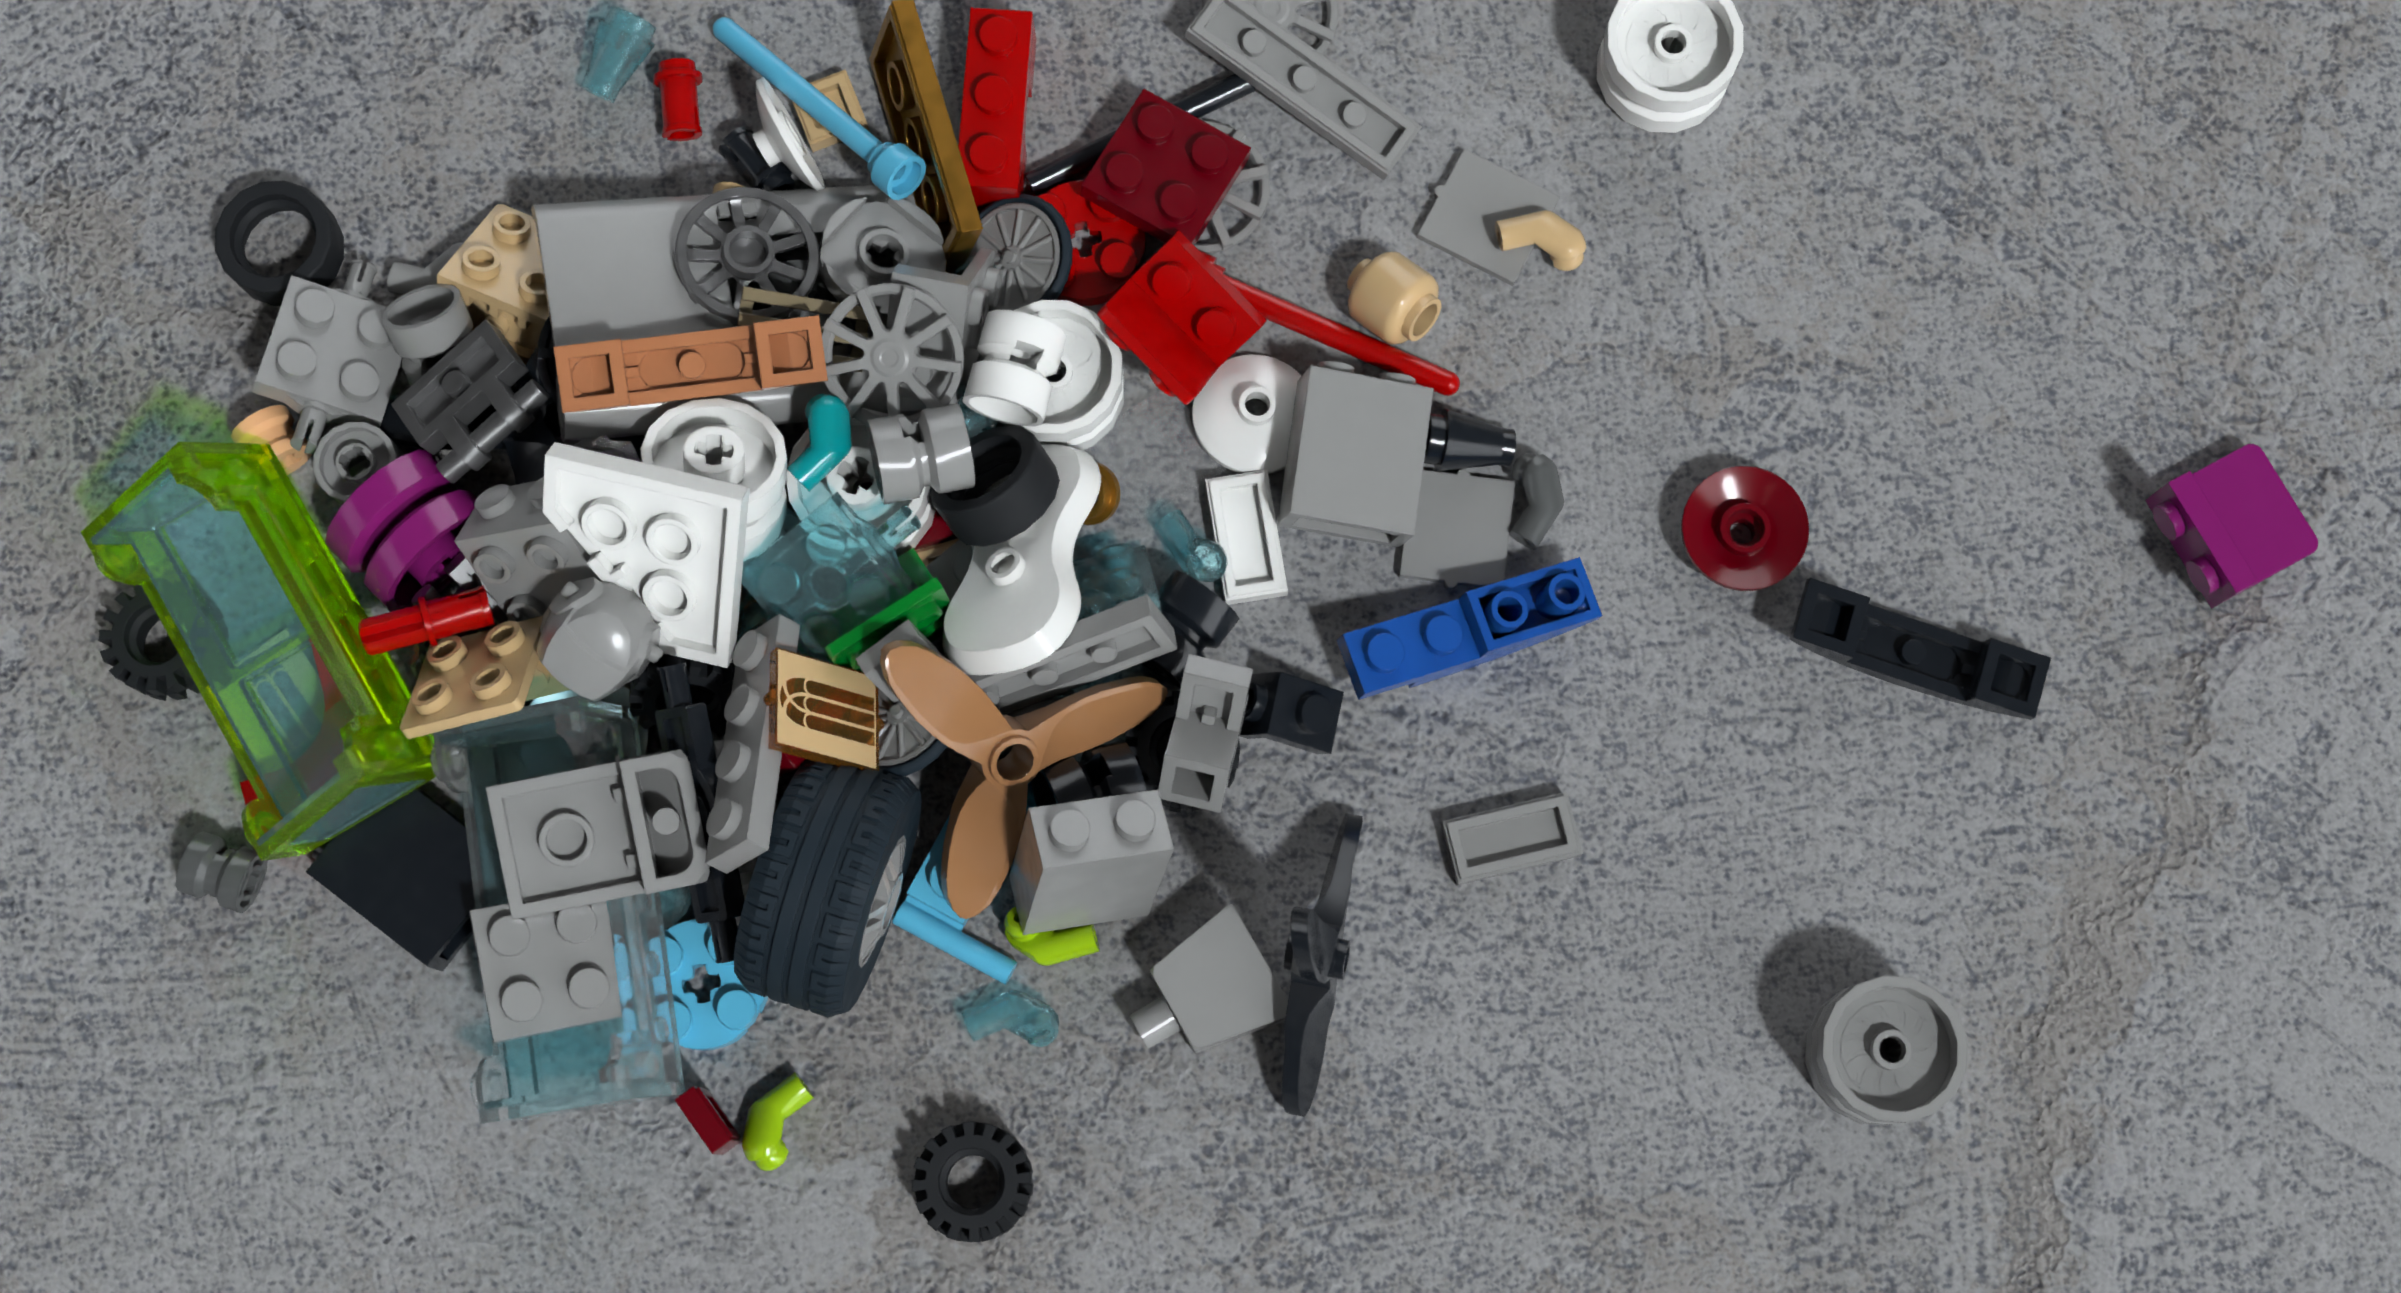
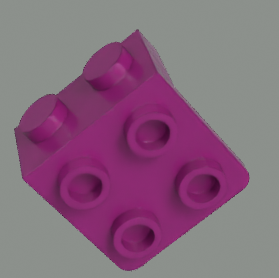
M2247 444L2193 474L2191 471L2184 473L2165 484L2145 500L2153 513L2158 528L2171 542L2185 565L2191 582L2202 593L2211 609L2304 559L2318 548V539L2263 450L2255 444Z

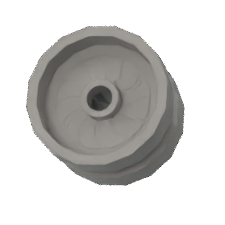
M1884 975L1838 991L1817 1010L1806 1033L1805 1065L1814 1089L1833 1111L1859 1124L1888 1126L1907 1123L1932 1115L1955 1096L1967 1071L1968 1038L1958 1012L1938 990L1911 977ZM1884 1039L1891 1045L1886 1054L1893 1057L1892 1063L1887 1062L1880 1055L1879 1046Z

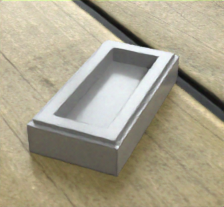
M1567 792L1442 821L1441 823L1456 886L1580 857L1583 854Z

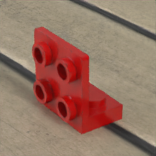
M1180 230L1139 268L1097 312L1098 317L1104 322V329L1109 338L1121 349L1132 351L1149 368V375L1154 384L1168 396H1176L1185 405H1188L1199 394L1216 370L1267 321Z

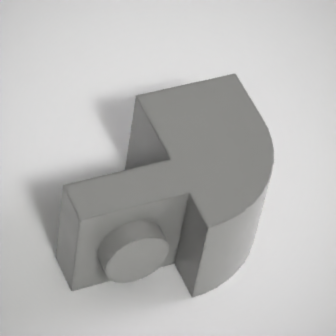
M1192 654L1188 655L1183 672L1176 716L1164 755L1158 788L1161 799L1221 813L1244 720L1253 669Z

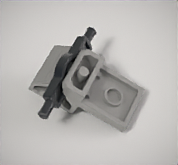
M686 663L657 668L667 708L655 712L662 751L486 787L512 920L643 893L646 895L689 886L697 923L709 922L716 957L715 962L725 963L734 961L738 931L735 917L741 916L745 901L740 873L754 870L758 856L727 874L705 864L709 840L706 824L709 814L714 807L718 782L715 767L717 759L723 750L724 739L713 741L705 703H692Z

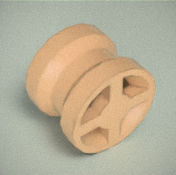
M274 405L258 410L241 421L231 434V438L239 451L248 452L252 459L250 469L259 482H270L283 478L299 469L312 456V454L304 453L308 442L306 437L300 451L290 445V440L294 435L292 428L294 418L284 405Z

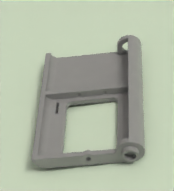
M875 185L825 187L818 191L813 188L769 191L793 204L808 220L816 238H822L823 231L830 217L846 203L867 197L866 203L873 201L887 202L889 197ZM913 193L904 198V200L916 205ZM710 194L532 204V217L536 223L554 347L736 327L735 324H731V321L712 314L700 304H695L690 299L674 262L676 237L683 219L694 205ZM742 197L741 203L746 225L758 227L771 203L756 198ZM728 200L721 201L703 212L705 216L729 234V232L735 229ZM781 210L767 234L771 237L772 241H778L800 233L801 229L790 215ZM693 225L688 236L687 248L717 250L721 247V244L697 225ZM688 262L692 275L699 285L722 268L720 263ZM727 280L709 295L718 302L733 307L729 281ZM850 344L833 345L834 355L850 357ZM863 369L862 372L852 371L837 375L842 388L852 400L868 379L869 372ZM558 377L556 378L557 412L560 433L564 442L646 435L648 428L667 410L691 401L684 400L562 413ZM825 382L701 399L723 398L748 404L768 416L776 425L808 422L805 416V409L809 400L818 394L831 395ZM881 384L877 385L862 408L888 414L887 394L880 393ZM900 397L901 414L919 413L928 408L921 400Z

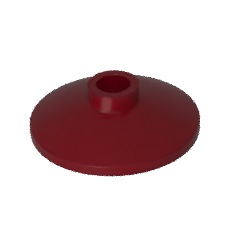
M1735 466L1713 473L1695 488L1683 510L1681 535L1688 557L1697 570L1706 578L1728 589L1755 591L1777 584L1796 568L1807 548L1809 521L1802 500L1792 486L1784 479L1762 468ZM1735 524L1747 526L1751 531V541L1745 544L1736 542L1730 534L1731 526Z

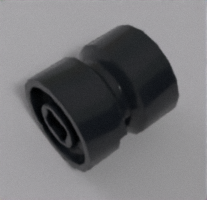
M1174 570L1152 601L1174 628L1177 650L1141 664L1156 676L1180 690L1188 655L1192 654L1206 658L1203 652L1204 648H1218L1238 622L1239 617L1225 601L1205 585L1181 571Z
M1121 738L1084 751L1080 761H1077L1072 756L1057 761L1040 770L1031 781L1037 807L1146 791L1138 762L1128 744Z

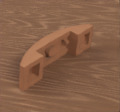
M819 315L753 323V325L553 347L562 413L693 400L828 381Z

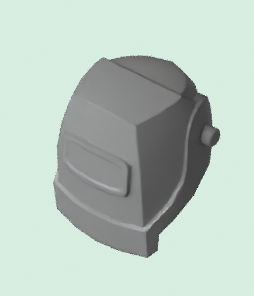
M595 577L577 580L573 583L570 581L555 596L544 613L540 627L541 636L537 644V654L540 662L561 684L582 697L599 701L616 692L626 683L638 678L644 672L649 662L653 664L658 662L663 655V651L658 647L661 627L653 621L650 611L634 592L614 583L601 582Z

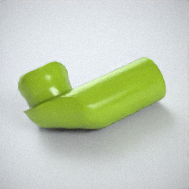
M1016 906L1011 908L1004 918L1005 936L1012 947L1039 965L1050 966L1100 952L1093 924L1023 935Z
M796 1072L756 1100L748 1109L742 1148L745 1157L749 1161H755L760 1170L772 1171L785 1162L788 1156V1149L783 1140H781L784 1120L814 1099L813 1094Z

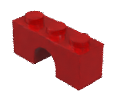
M970 7L958 148L978 211H981L993 201L1018 198L1020 194H1024V174L1026 173L1027 161L1025 144L1026 110L1028 97H1032L1036 52L1033 11Z

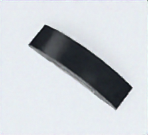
M1813 578L1806 580L1789 640L1841 665L1901 687L1990 712L2029 720L2036 717L2051 661L2050 657L1993 638L1981 642L1870 605V597Z

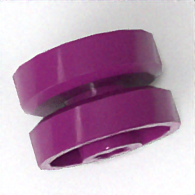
M417 450L400 456L379 469L344 502L327 529L325 543L330 551L352 573H366L364 584L389 612L414 606L411 602L413 596L427 584L433 586L440 593L454 581L443 569L461 552L454 540L475 508L474 503L477 497L471 491L455 490L457 481L454 484L449 482L436 467L440 459L426 450Z

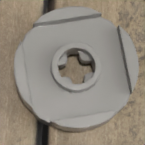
M867 197L854 199L841 206L830 217L823 231L820 243L818 276L825 283L829 292L840 303L862 288L881 283H891L892 271L898 264L945 272L946 269L945 254L942 248L944 240L940 228L924 210L904 199L893 200L888 197L887 202L873 201L866 203ZM872 248L878 253L883 252L886 248L892 250L895 253L892 261L894 267L881 268L871 262L872 257L867 250ZM890 294L873 297L883 325H887Z

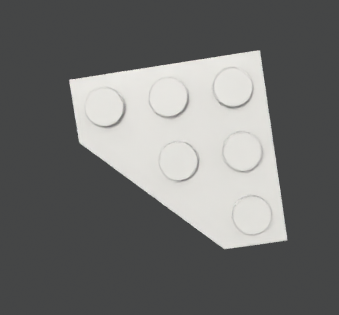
M554 442L545 454L543 514L560 533L568 529L591 556L587 565L602 582L614 583L634 592L650 611L653 621L661 627L658 647L663 653L728 668L733 659L737 642L750 487Z

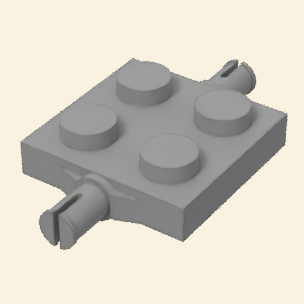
M353 260L350 263V269L343 290L332 289L291 275L254 381L252 393L283 402L300 414L294 435L290 440V445L300 451L306 432L310 430L311 433L304 452L307 454L315 452L326 422H366L380 428L403 358L395 352L382 324V314L387 307L367 298L374 276L377 274L376 267L367 262L361 282L357 281L364 260Z

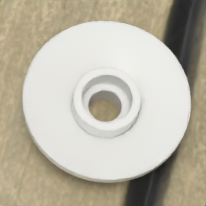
M764 77L756 80V100L763 128L753 133L752 136L762 156L770 167L782 161L794 175L813 189L818 191L825 188V182L820 170L782 101Z
M1241 355L1226 360L1216 370L1193 401V427L1196 437L1205 452L1221 466L1240 474L1267 470L1268 474L1284 469L1286 466L1297 381L1301 375L1285 362L1265 355ZM1250 399H1260L1265 402L1268 411L1260 416L1253 415L1247 411L1245 403Z

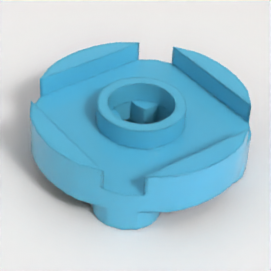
M696 919L684 921L670 927L660 937L653 939L647 944L643 952L642 963L638 969L636 991L638 1003L645 1019L660 1037L688 1049L706 1051L726 1047L742 1038L748 1032L747 1029L755 1023L759 1013H762L768 1001V996L763 997L746 990L734 972V961L725 963L715 962L716 957L710 927L707 926V923H697ZM705 966L709 975L719 976L721 981L720 987L710 990V1001L699 1003L697 994L687 993L686 982L694 978L695 969Z

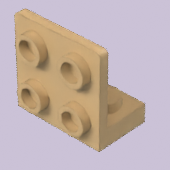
M497 204L438 272L437 284L453 285L460 290L472 317L473 328L471 330H474L485 319L502 332L526 365L538 345L541 330L549 317L535 219L526 213L504 204Z
M543 616L520 622L506 621L495 626L493 629L463 637L450 636L438 641V646L431 647L429 645L400 724V730L405 737L412 739L518 712L524 707L525 701L570 690L553 677L539 660L537 644L541 636L540 627Z

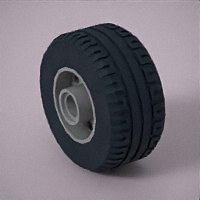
M823 754L808 757L800 765L786 788L773 816L769 850L757 858L740 917L734 951V972L748 992L763 997L768 996L771 1000L783 1004L789 1003L790 1006L805 1011L810 1009L812 1013L827 1018L846 1013L855 1005L870 977L885 941L904 885L917 836L922 798L920 791L909 777L897 776L891 773L886 775L883 774V769L878 767L876 769L865 767L864 765Z

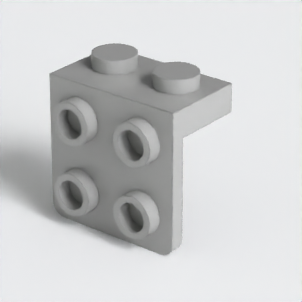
M981 247L962 275L898 264L892 271L891 283L912 286L935 298L948 311L959 330L964 349V368L960 385L948 405L959 402L965 392L973 363L984 360L977 351L989 306L996 307L1003 277L1002 269L993 268L995 251L993 249ZM890 294L887 329L893 327L901 295ZM914 300L905 332L913 336L939 318L928 307ZM946 329L919 346L922 356L953 359L951 341ZM917 368L915 372L917 378L937 398L945 390L951 376V372ZM906 383L900 384V397L920 400ZM881 384L880 393L887 394L885 384Z
M544 477L538 481L513 486L498 484L485 490L474 503L475 508L454 540L509 621L520 622L543 616L555 596L567 582L571 581L573 583L574 581L595 577L601 581L587 565L591 556L568 529L560 533L543 514Z

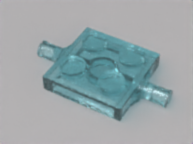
M835 492L743 567L742 585L760 604L765 616L764 619L750 630L757 629L770 619L781 614L800 624L797 648L804 657L833 665L834 663L824 649L828 644L918 588L901 567L894 549L914 531L921 528L918 517L915 515L896 530L895 528L908 519L913 512L907 506H902L900 510L876 528L873 524L858 517L841 495Z

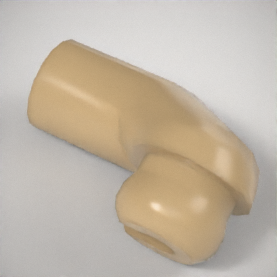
M1542 210L1495 222L1496 237L1502 252L1536 244L1550 255L1553 266L1558 270L1571 271L1578 268L1583 262V253L1586 249V241L1579 229L1552 211Z

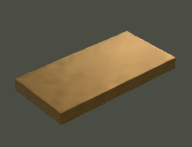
M894 0L887 10L869 60L894 143L905 144L925 161L926 172L924 178L913 192L915 203L940 228L944 240L942 248L946 260L945 272L958 275L983 227L914 0Z

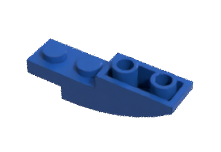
M1578 557L1466 591L1456 600L1344 633L1336 641L1357 698L1360 700L1405 685L1412 688L1458 673L1598 620L1603 615L1582 561Z

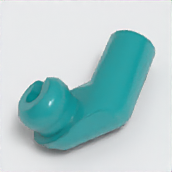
M824 393L814 396L806 405L805 416L808 419L810 446L787 467V470L809 492L849 454L852 447L850 413L846 405L837 396Z

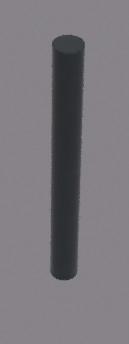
M1233 74L1172 104L1200 118L1255 92V88L1238 75ZM1116 130L1025 173V179L1033 195L1037 196L1091 170Z

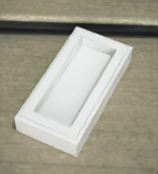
M1261 470L1205 479L1224 601L1231 605L1287 596L1288 588L1268 471Z

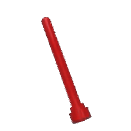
M1200 251L1266 320L1385 371L1409 375L1416 379V384L1434 388L1433 391L1441 395L1451 396L1458 391L1460 380L1454 372L1225 275L1226 268L1216 264L1217 257Z

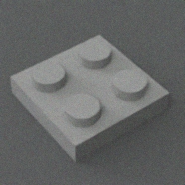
M606 901L515 920L511 918L509 903L470 910V920L493 1044L628 1016Z

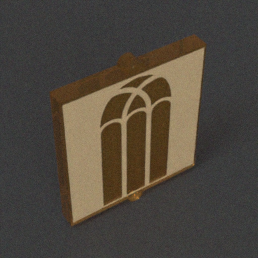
M776 647L770 653L769 692L763 698L764 703L769 706V749L837 767L846 765L858 767V770L866 768L879 771V732L884 728V722L879 718L878 687L863 672Z

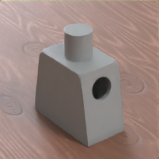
M1230 904L1149 970L1162 996L1129 1014L1130 1019L1148 1049L1182 1030L1196 1054L1284 1022L1288 999L1233 904Z

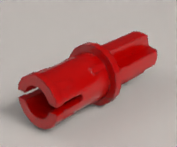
M481 585L461 593L426 601L425 596L418 597V605L362 619L358 623V631L364 650L369 655H376L428 640L431 647L438 646V639L469 630L494 626L495 622L485 587Z

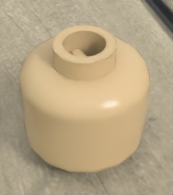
M1384 252L1373 260L1369 258L1364 259L1353 269L1347 282V288L1350 290L1348 298L1349 314L1357 323L1388 344H1402L1407 340L1417 341L1429 332L1440 314L1441 301L1438 299V282L1430 273L1399 252Z

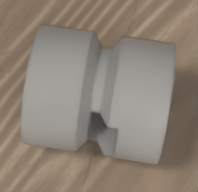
M448 284L427 285L412 290L398 297L387 306L382 314V324L395 352L404 357L402 368L411 386L473 331L471 330L473 328L472 317L460 290Z
M958 403L924 409L921 411L918 421L910 422L904 414L867 420V435L879 494L884 505L920 498L922 490L926 486H931L938 494L973 488L975 486V472L964 416Z
M347 422L332 428L320 440L314 452L313 471L321 488L336 502L343 505L352 493L368 478L390 462L405 455V452L380 428L366 422Z

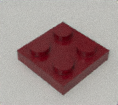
M1143 89L1082 183L1080 196L1164 243L1180 230L1195 246L1249 160L1251 147L1152 92Z

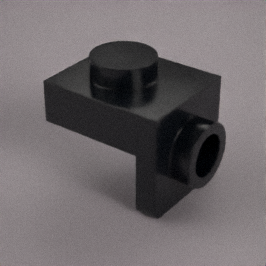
M1281 671L1252 674L1240 737L1247 739L1267 738L1311 753L1331 754L1344 692Z

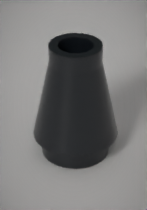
M1445 408L1440 414L1430 413L1424 463L1434 464L1436 471L1494 465L1509 467L1515 455V430L1500 428Z

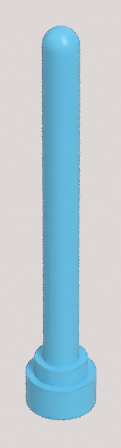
M721 17L714 22L713 34L721 43L868 163L867 167L871 173V181L893 200H900L908 197L918 188L924 178L926 164L908 146L903 143L881 142L732 19Z

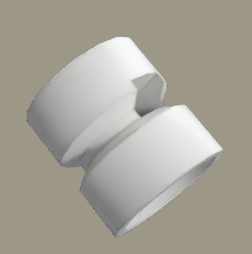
M993 310L988 312L977 347V351L984 360L972 365L962 400L963 403L980 415L1006 424L1018 426L1042 425L1053 389L1046 376L1057 373L1067 338L1065 332L1054 323L1028 313L1013 310Z

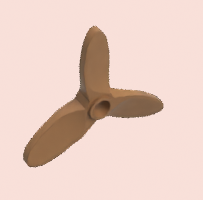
M895 640L883 646L880 664L883 676L894 695L911 716L930 734L947 747L969 758L972 763L952 804L943 843L941 863L942 892L947 904L960 918L969 919L978 915L991 904L999 892L1014 860L1024 826L1028 783L1035 778L1040 770L1047 766L1104 744L1139 725L1163 704L1168 694L1165 686L1150 677L1123 678L1095 685L1060 699L1046 707L1012 717L1002 715L986 693L966 673L950 660L933 650L910 640ZM1013 745L1011 752L1005 758L998 760L1001 752Z

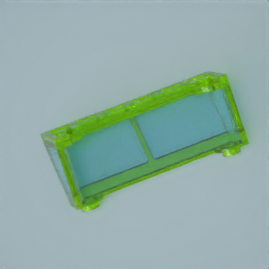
M179 441L81 531L94 556L98 569L107 578L128 585L142 586L259 799L252 800L244 807L241 820L245 837L254 847L261 861L308 854L434 779L451 765L434 733L407 739L400 730V724L409 703L411 692L388 652L369 655L364 650L358 631V623L368 617L270 444Z

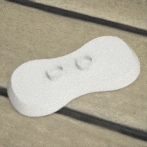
M1060 444L1042 445L1055 464L1060 479L1056 497L1044 515L1027 530L1011 539L985 547L972 546L973 555L969 569L949 603L944 617L942 636L945 658L950 660L964 673L982 676L1023 669L1049 657L1062 646L1071 634L1081 609V592L1073 567L1074 546L1078 533L1096 502L1101 486L1099 466L1094 457L1087 452ZM1010 475L994 482L979 497L997 488Z

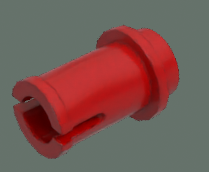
M671 58L659 62V72L653 75V83L656 87L660 88L662 137L670 141H689L701 137L702 127L700 126L697 86L702 83V73L696 70L695 62L691 59Z

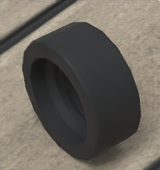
M285 180L266 181L240 191L224 207L215 228V252L224 272L253 299L273 306H281L291 275L326 287L336 279L344 260V236L335 216L306 187ZM294 211L302 214L311 222L316 233V241L310 256L298 269L283 276L267 277L258 274L249 265L245 256V245L251 231L262 219L277 212Z
M1003 425L985 430L969 439L975 472V486L973 488L938 494L930 487L929 491L933 506L953 534L966 545L985 547L1011 539L1027 530L1042 517L1056 497L1060 482L1056 466L1035 435L1022 426ZM1010 475L997 488L979 497L994 482Z

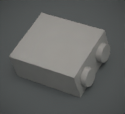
M1322 361L1317 366L1310 365L1297 381L1277 526L1398 548L1415 535L1434 388L1415 385V378L1401 373H1381L1378 375V378L1355 374V368L1343 362Z
M1158 789L1028 808L1009 875L1023 935L1149 915L1174 851Z

